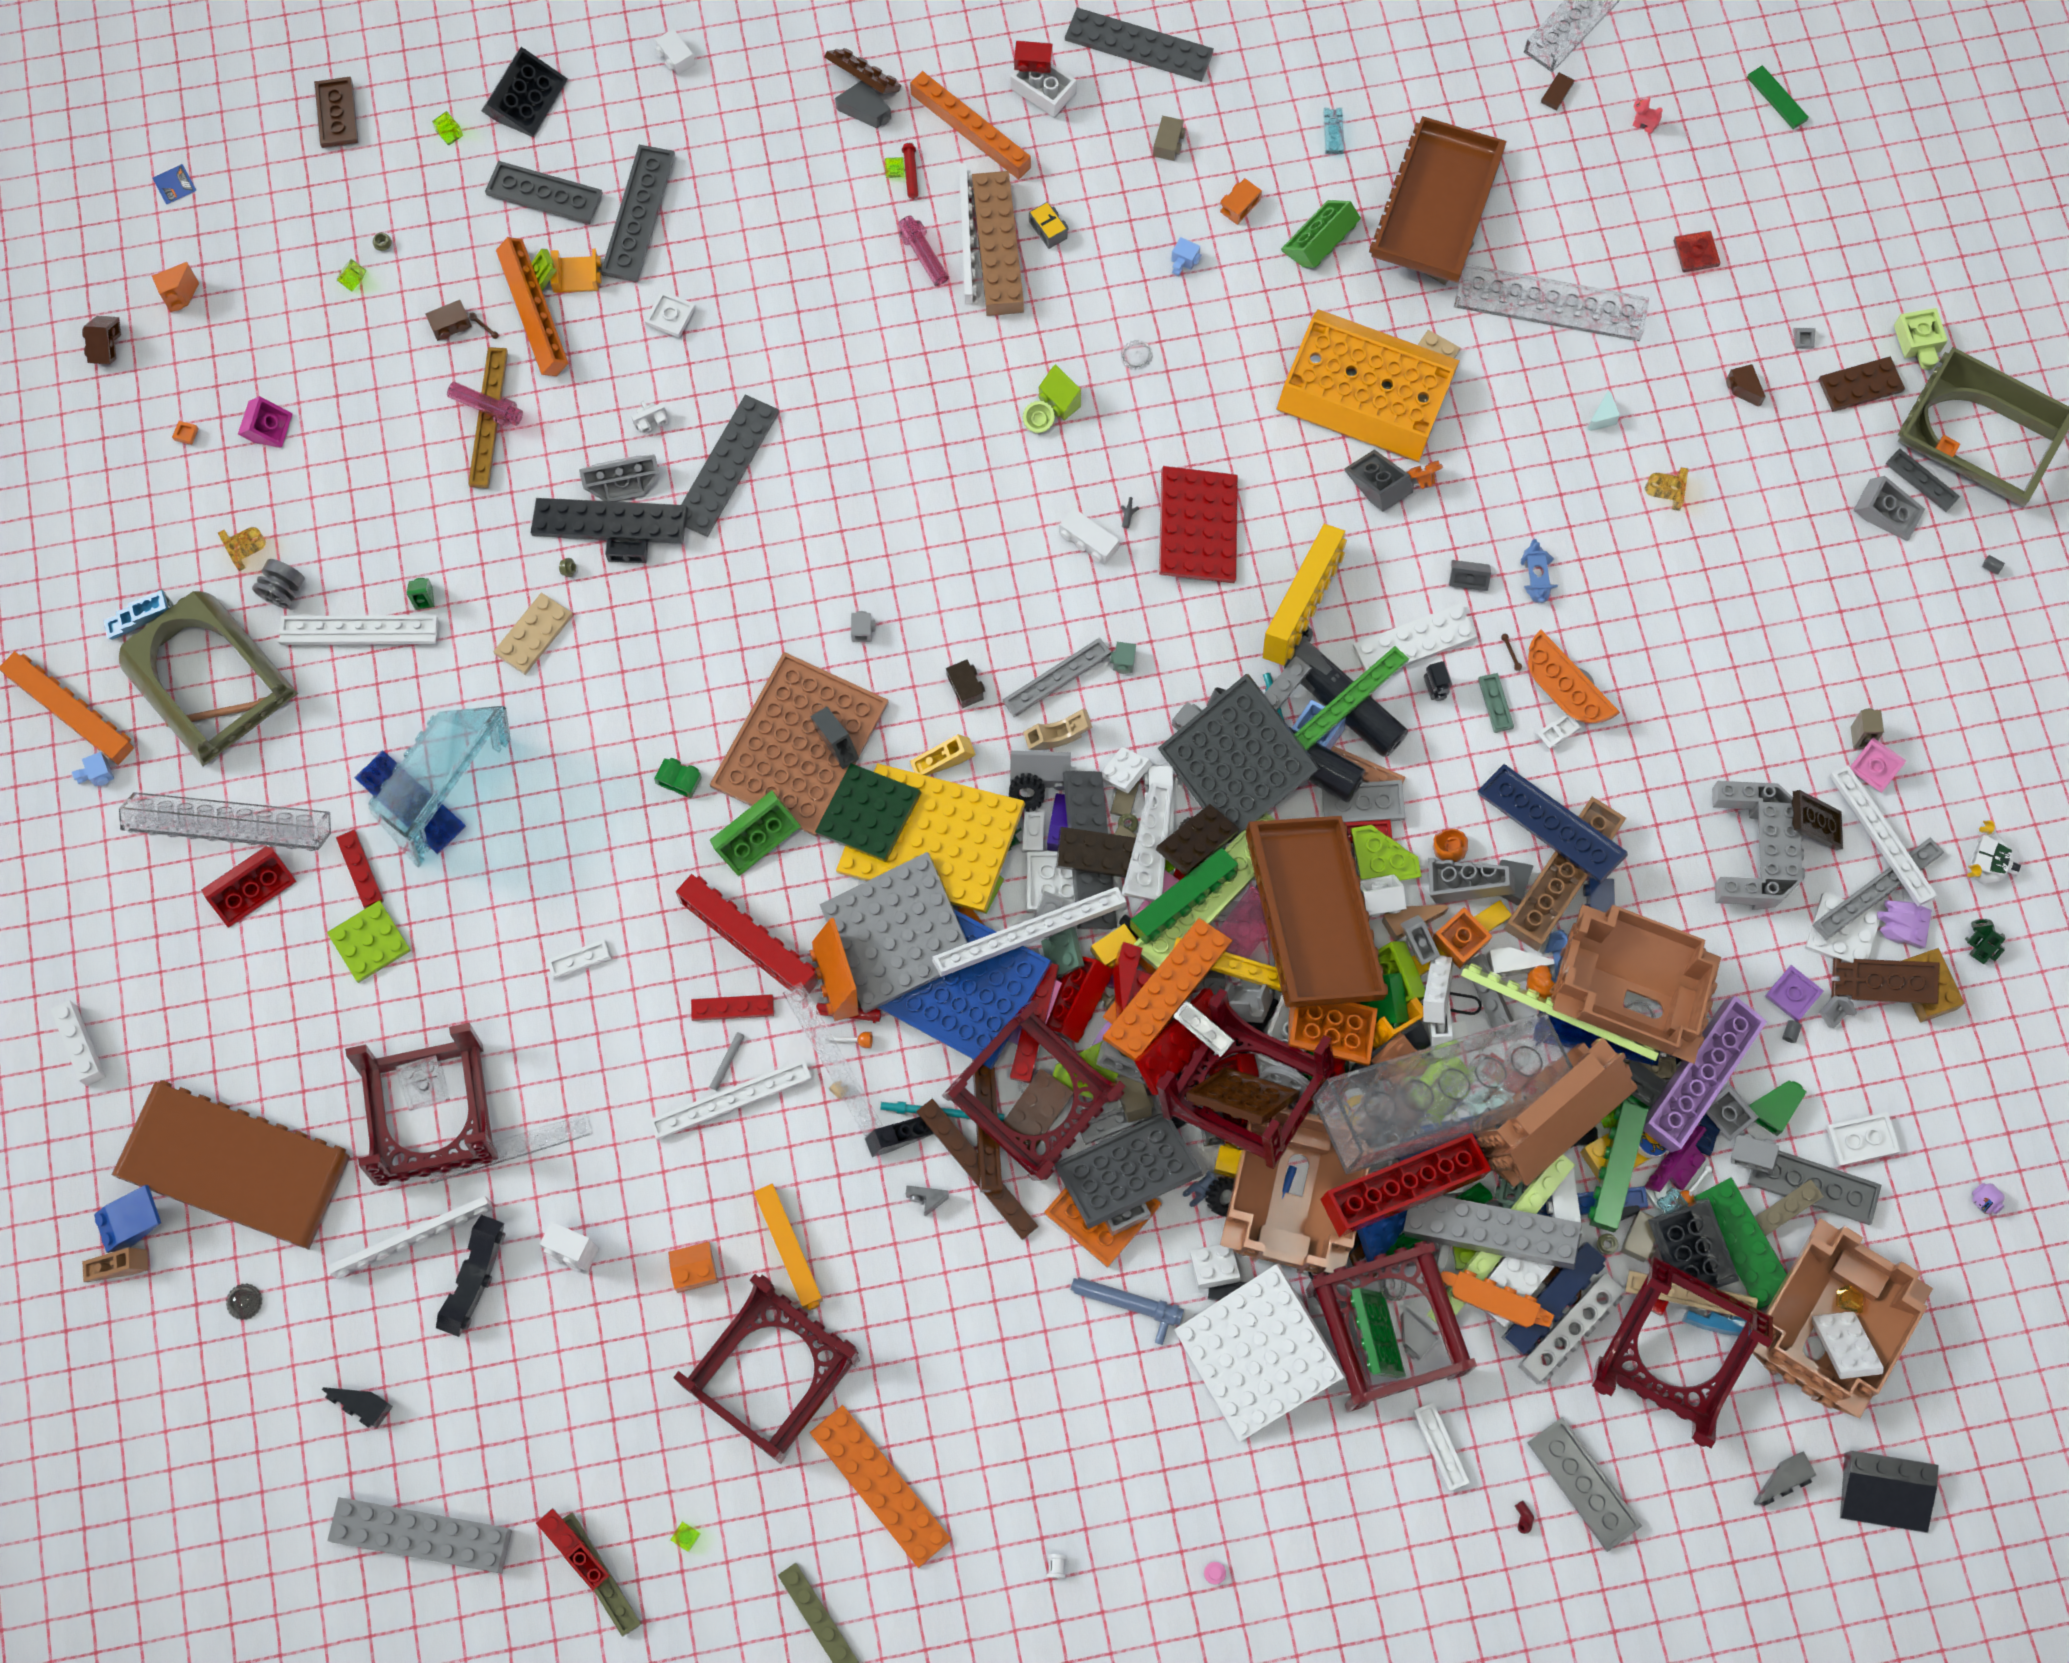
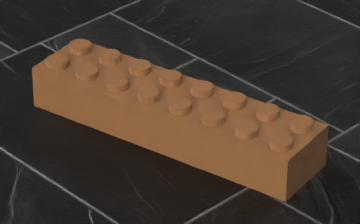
M1009 171L972 174L987 316L1024 313Z
M1593 796L1578 816L1610 840L1614 838L1626 820V817ZM1555 851L1503 930L1538 952L1589 875Z

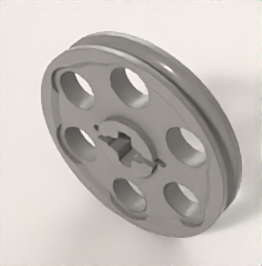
M1268 1066L1259 1076V1078L1300 1090L1299 1098L1288 1105L1290 1109H1294L1310 1083L1300 1073L1283 1066ZM1318 1098L1311 1107L1309 1113L1314 1109L1316 1103L1318 1102Z

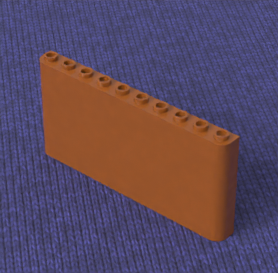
M1422 116L1420 123L1416 122L1413 130L1415 136L1411 135L1408 144L1410 149L1406 148L1403 158L1406 161L1401 162L1398 171L1401 174L1396 175L1394 181L1396 188L1391 189L1389 195L1391 201L1386 202L1384 208L1386 215L1382 214L1379 222L1381 229H1376L1374 235L1376 242L1372 241L1369 253H1372V258L1458 283L1507 141Z
M1342 816L1251 821L1246 828L1247 845L1281 991L1287 1008L1384 1000L1388 994L1387 984L1383 981V967L1379 965L1378 948L1375 947L1373 941L1374 932L1369 926V913L1365 910L1364 896L1360 890V877L1356 874L1355 870L1356 861L1351 855V842L1347 839L1346 835L1347 826L1343 823Z
M160 1080L159 1083L155 1082L111 1175L140 1187L149 1185L150 1191L309 1250L350 1159V1156L345 1153L346 1149L337 1145L334 1148L326 1146L327 1142L315 1138L314 1141L307 1138V1134L300 1131L295 1133L287 1131L288 1127L278 1123L276 1126L268 1124L269 1120L257 1116L256 1119L249 1117L250 1113L238 1109L237 1112L229 1109V1105L223 1102H218V1104L210 1102L211 1099L204 1095L193 1096L188 1089L180 1087L177 1090L172 1088V1084L167 1081Z

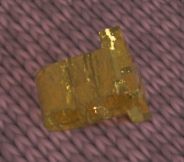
M1681 467L1677 476L1663 473L1651 474L1645 485L1646 493L1653 497L1673 500L1672 510L1680 511L1684 503L1688 468Z
M256 527L247 528L229 537L225 529L218 532L238 571L246 568L242 559L260 551L266 545L264 536Z

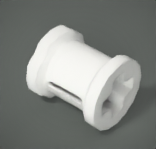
M1049 1554L1047 1557L1049 1559V1573L1046 1574V1578L1065 1579L1064 1560H1066V1555Z

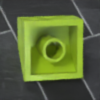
M1055 364L1039 385L1038 397L1041 402L1044 401L1051 405L1055 416H1060L1063 420H1066L1081 407V389Z

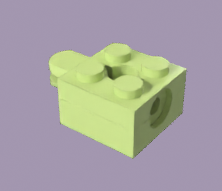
M1937 308L1900 314L1894 324V328L1904 358L1917 356L1922 369H1933L1939 361L1937 352H1941L1948 341Z

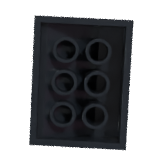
M520 47L481 111L496 122L533 137L568 78L523 47Z
M1709 1197L1688 1203L1648 1220L1664 1262L1715 1288L1740 1281Z
M1858 1451L1846 1452L1844 1454L1840 1518L1928 1533L1937 1491L1939 1465Z

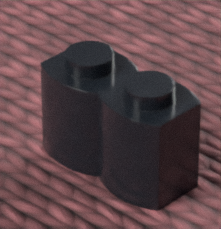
M1444 661L1430 664L1426 668L1427 673L1423 676L1430 698L1436 701L1444 700L1447 698L1452 686Z

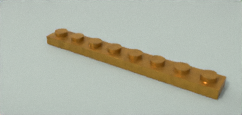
M488 347L468 482L469 487L489 488L508 355L507 348Z

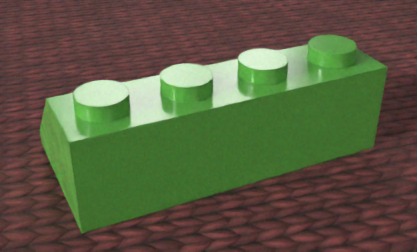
M1327 200L1281 250L1302 267L1315 268L1345 238L1344 236L1356 227L1361 217L1351 201Z
M771 790L712 837L710 842L714 850L739 877L799 829L801 825L785 804Z

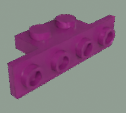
M1696 1126L1682 1149L1669 1152L1666 1158L1661 1161L1654 1174L1649 1177L1645 1184L1647 1190L1660 1192L1669 1180L1677 1189L1684 1190L1706 1160L1695 1146L1705 1133L1706 1128Z

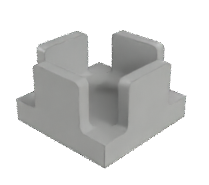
M1240 979L1242 987L1235 986L1234 988L1233 983L1228 982L1225 991L1228 992L1229 1005L1246 1022L1263 1023L1275 996L1274 989L1268 988L1267 984H1262L1261 986Z

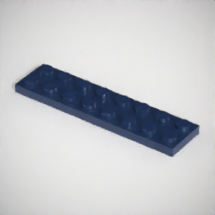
M1505 764L1477 791L1479 796L1600 884L1628 856L1626 850Z

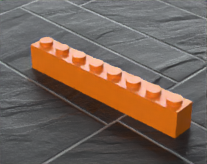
M922 71L910 82L911 95L1018 180L1031 169V156L925 72Z
M507 237L496 249L510 291L541 375L558 376L569 364L523 239Z
M14 651L0 665V671L7 678L117 765L134 749L130 743L131 738L123 732L121 734L116 732L117 727L110 721L106 723L102 721L103 716L96 710L92 712L88 710L89 705L80 698L78 700L73 698L75 694L67 687L64 689L59 687L61 683L53 676L48 678L44 675L46 671L39 665L34 667L30 664L32 660L24 653L20 656Z

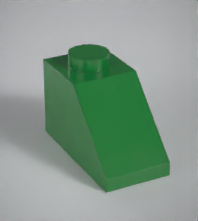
M416 578L414 581H409L407 596L414 609L420 610L435 607L433 587L429 579Z

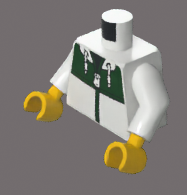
M1992 820L1983 821L1985 826L1980 827L1979 831L1985 833V835L1977 840L1970 866H1968L1967 877H1973L1985 885L2000 881L2006 876L2007 872L2017 875L2021 864L2011 861L2013 850L2008 847L1995 831V823Z

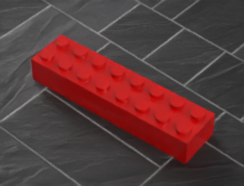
M691 873L675 891L680 904L803 1001L818 984L816 973L814 972L816 969L810 963L806 962L804 964L800 961V956L792 949L790 951L783 947L784 943L780 939L770 937L768 935L769 931L765 927L755 925L753 918L747 913H740L737 910V905L732 901H725L722 898L723 895L716 888L710 889L707 886L708 883L701 876L695 877Z
M1469 1133L1328 1190L1320 1200L1340 1238L1483 1179L1491 1171V1168L1472 1133Z

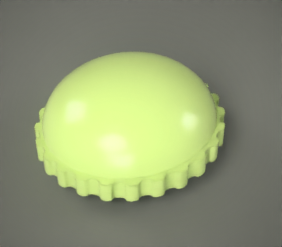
M1040 400L1027 405L1022 416L1024 426L1030 432H1036L1037 434L1050 429L1055 419L1051 405Z

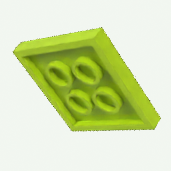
M380 900L327 932L357 983L411 951Z

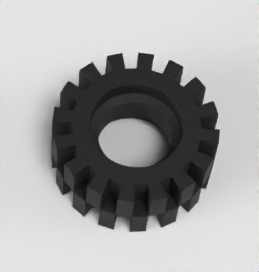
M1022 773L1020 778L1017 775L1015 780L1012 779L1009 786V797L1023 800L1026 812H1030V808L1035 811L1036 806L1039 808L1041 803L1044 802L1045 785L1044 783L1042 784L1041 778L1037 780V775L1034 774L1031 777V773H1028L1025 777L1024 773ZM1022 788H1030L1034 790V795L1023 797L1019 791Z
M1219 1177V1181H1212L1213 1186L1209 1184L1210 1192L1206 1191L1205 1195L1208 1198H1205V1201L1209 1203L1207 1206L1212 1209L1211 1211L1226 1217L1229 1203L1222 1205L1219 1198L1224 1190L1228 1189L1232 1192L1234 1180L1225 1177V1179Z

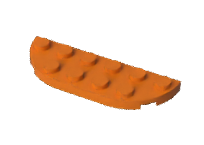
M1540 629L1531 641L1528 655V667L1537 684L1574 720L1592 724L1605 722L1620 713L1619 710Z

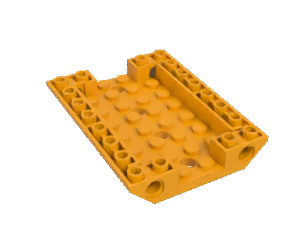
M1317 309L1287 376L1276 410L1419 462L1460 360ZM1317 355L1321 358V361L1313 363L1310 358ZM1353 368L1356 370L1357 374L1354 376L1347 375L1346 370ZM1388 381L1393 387L1391 389H1384L1382 383ZM1426 395L1428 397V401L1424 403L1420 402L1418 400V396Z

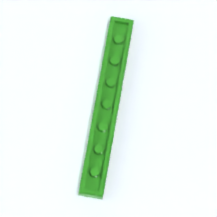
M1394 646L1294 735L1304 748L1309 750L1409 661V658Z

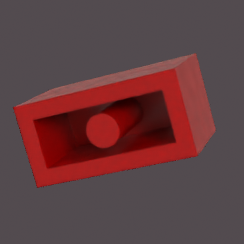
M1016 41L1014 70L1051 73L1053 44Z

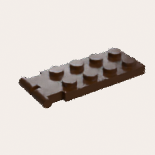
M1833 958L1832 976L1840 977V981H1832L1831 999L1833 996H1852V1000L1938 1004L1940 963L1854 959L1853 963L1841 962V958Z

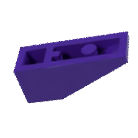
M1056 793L1047 839L1048 851H1058L1059 830L1061 827L1068 828L1065 794Z

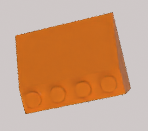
M830 918L812 941V950H809L812 962L816 961L817 963L815 968L817 979H822L823 985L820 988L823 998L827 997L829 1002L826 1003L828 1014L833 1015L834 1021H839L858 1015L857 989L835 920Z
M1357 1003L1291 1007L1289 1011L1288 1046L1314 1052L1325 1035L1332 1039L1333 1057L1369 1066L1377 1008Z

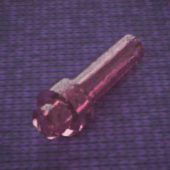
M913 216L904 217L898 223L901 229L899 231L900 238L905 245H911L934 286L942 285L949 279V276L925 238L927 230L922 222L915 220Z
M455 381L448 388V398L493 416L494 422L507 427L510 424L517 426L522 419L523 410L518 409L517 403L507 398L497 400Z

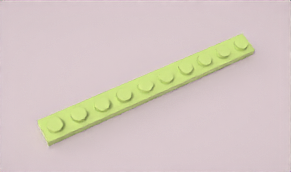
M1561 1155L1532 1181L1511 1209L1537 1214L1575 1164L1565 1155ZM1477 1251L1461 1272L1464 1273L1465 1269L1477 1274L1476 1278L1484 1281L1503 1256ZM1448 1287L1446 1291L1456 1316L1465 1305V1302L1453 1298L1452 1288ZM1431 1309L1428 1312L1427 1316L1437 1324L1434 1313Z

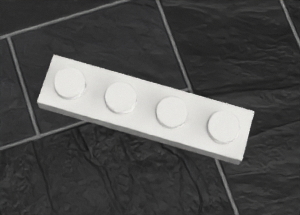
M1434 1402L1413 1410L1448 1491L1450 1492L1469 1484L1470 1482Z

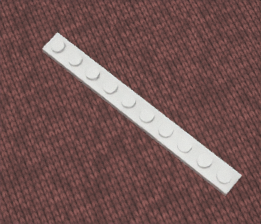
M1115 887L932 957V961L942 977L1126 906L1127 901L1119 888Z

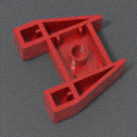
M1126 942L1122 943L1113 967L1117 1018L1152 976V974L1137 969L1143 948ZM1174 1017L1169 1021L1165 1028L1171 1023Z

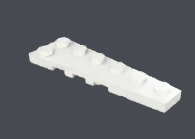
M1156 782L1150 784L1122 890V895L1153 902L1162 895L1165 858L1156 851V848L1168 835L1172 786Z

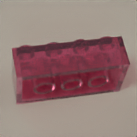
M1253 885L1250 886L1218 929V931L1232 939V944L1225 952L1249 959L1268 933L1259 892Z

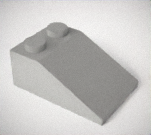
M1886 476L1870 479L1854 508V511L1867 522L1906 541L1910 539L1925 508Z

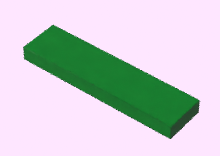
M1763 65L1748 74L1747 78L1792 129L1808 120L1809 116Z

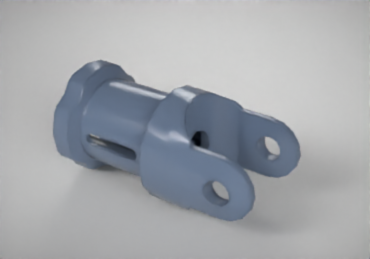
M1207 1171L1206 1176L1199 1182H1194L1183 1192V1196L1187 1197L1195 1191L1196 1196L1189 1203L1190 1207L1196 1206L1207 1197L1205 1193L1210 1191V1188H1208L1209 1184L1213 1186L1212 1181H1218L1210 1171Z

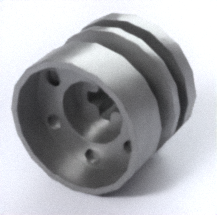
M268 559L262 569L265 577L259 576L257 578L258 583H254L252 590L259 597L273 605L286 609L290 608L291 600L295 598V594L292 591H299L305 577L298 570L284 562Z

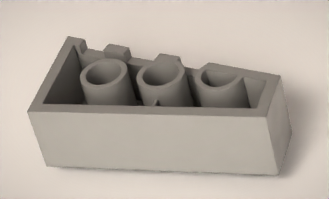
M1428 858L1430 897L1436 904L1515 894V875L1509 866L1479 865L1472 862L1460 863L1453 860L1441 861L1435 858Z

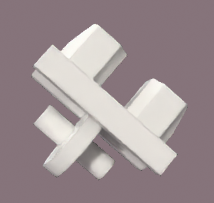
M642 401V408L637 409V414L631 416L635 428L639 429L642 434L652 430L649 423L654 421L657 422L659 427L668 424L663 402L658 405H654V403L647 405L645 401Z

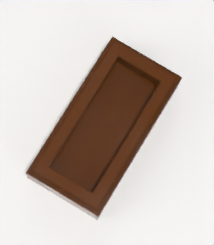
M1558 72L1541 99V103L1557 111L1575 80Z

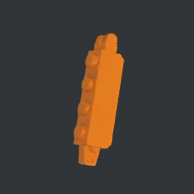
M1466 1269L1464 1273L1459 1271L1458 1275L1452 1272L1449 1273L1446 1270L1440 1273L1443 1283L1452 1288V1296L1457 1300L1525 1328L1533 1324L1550 1327L1554 1315L1541 1308V1304L1536 1303L1538 1299L1525 1294V1297H1521L1516 1294L1517 1290L1507 1286L1504 1289L1497 1287V1282L1485 1278L1484 1281L1476 1278V1273Z

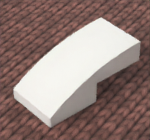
M1565 714L1557 721L1547 725L1537 735L1551 749L1576 733L1581 727L1573 718Z

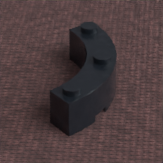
M481 1214L472 1227L467 1248L471 1250L469 1259L464 1260L456 1278L458 1286L454 1294L449 1293L437 1314V1329L459 1337L463 1330L469 1328L472 1320L471 1316L485 1287H489L492 1280L490 1274L499 1246L503 1243L506 1235L503 1232V1222Z

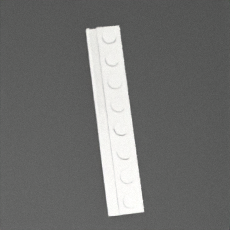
M437 615L281 616L280 638L278 642L280 645L436 644L438 617Z
M486 1196L478 1198L327 1266L328 1272L333 1277H336V1279L344 1277L353 1271L382 1260L429 1237L445 1232L456 1225L463 1224L476 1216L485 1214L493 1209L491 1201Z

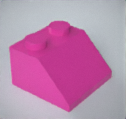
M260 396L248 401L238 435L253 443L281 448L293 413Z

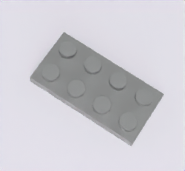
M1402 780L1361 783L1354 797L1349 802H1345L1322 789L1324 817L1342 816L1343 822L1401 821L1406 818Z

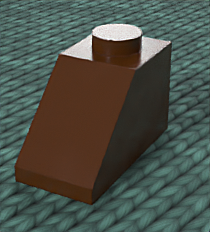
M1753 364L1730 370L1726 378V384L1729 389L1731 388L1733 395L1755 406H1761L1766 396Z

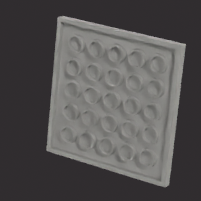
M928 852L819 904L826 922L830 918L835 920L857 989V997L865 1013L940 978L941 976L932 961V957L968 943Z

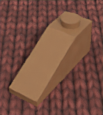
M1447 905L1406 906L1407 909H1403L1399 913H1384L1385 916L1382 923L1393 941H1397L1405 937V933L1400 925L1401 923L1419 915L1425 924H1428L1445 915L1449 908Z
M125 1248L82 1261L83 1282L129 1276L148 1271L147 1249Z

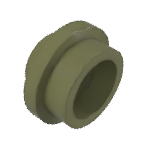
M382 232L377 233L373 238V246L379 251L389 249L392 244L390 236Z
M565 558L560 561L559 571L561 575L572 577L576 572V564L572 558Z
M1123 814L1118 820V827L1121 825L1134 832L1138 827V820L1133 814ZM1129 819L1131 821V825L1129 827H1126L1124 823L1126 820Z
M1603 1234L1597 1240V1248L1601 1253L1611 1255L1618 1249V1240L1612 1234ZM1604 1241H1608L1611 1244V1247L1606 1248L1604 1246Z

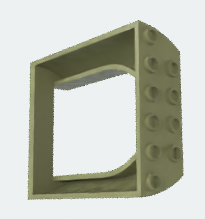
M1952 347L1949 353L1945 352L1939 361L1942 365L1940 367L1937 366L1928 379L1907 419L1898 433L1900 438L1897 442L2024 507L2030 501L2069 430V406ZM1950 400L1974 402L2051 440V443L2023 491L1957 455L1951 457L1936 449L1935 447L1939 439L1931 427L1928 408L1937 403Z
M192 591L186 597L181 598L174 606L167 609L154 621L149 622L138 633L133 634L120 647L119 664L122 671L202 767L299 694L215 596L206 592ZM185 627L205 628L224 637L272 691L270 695L210 741L206 740L169 696L158 677L157 654L159 647Z

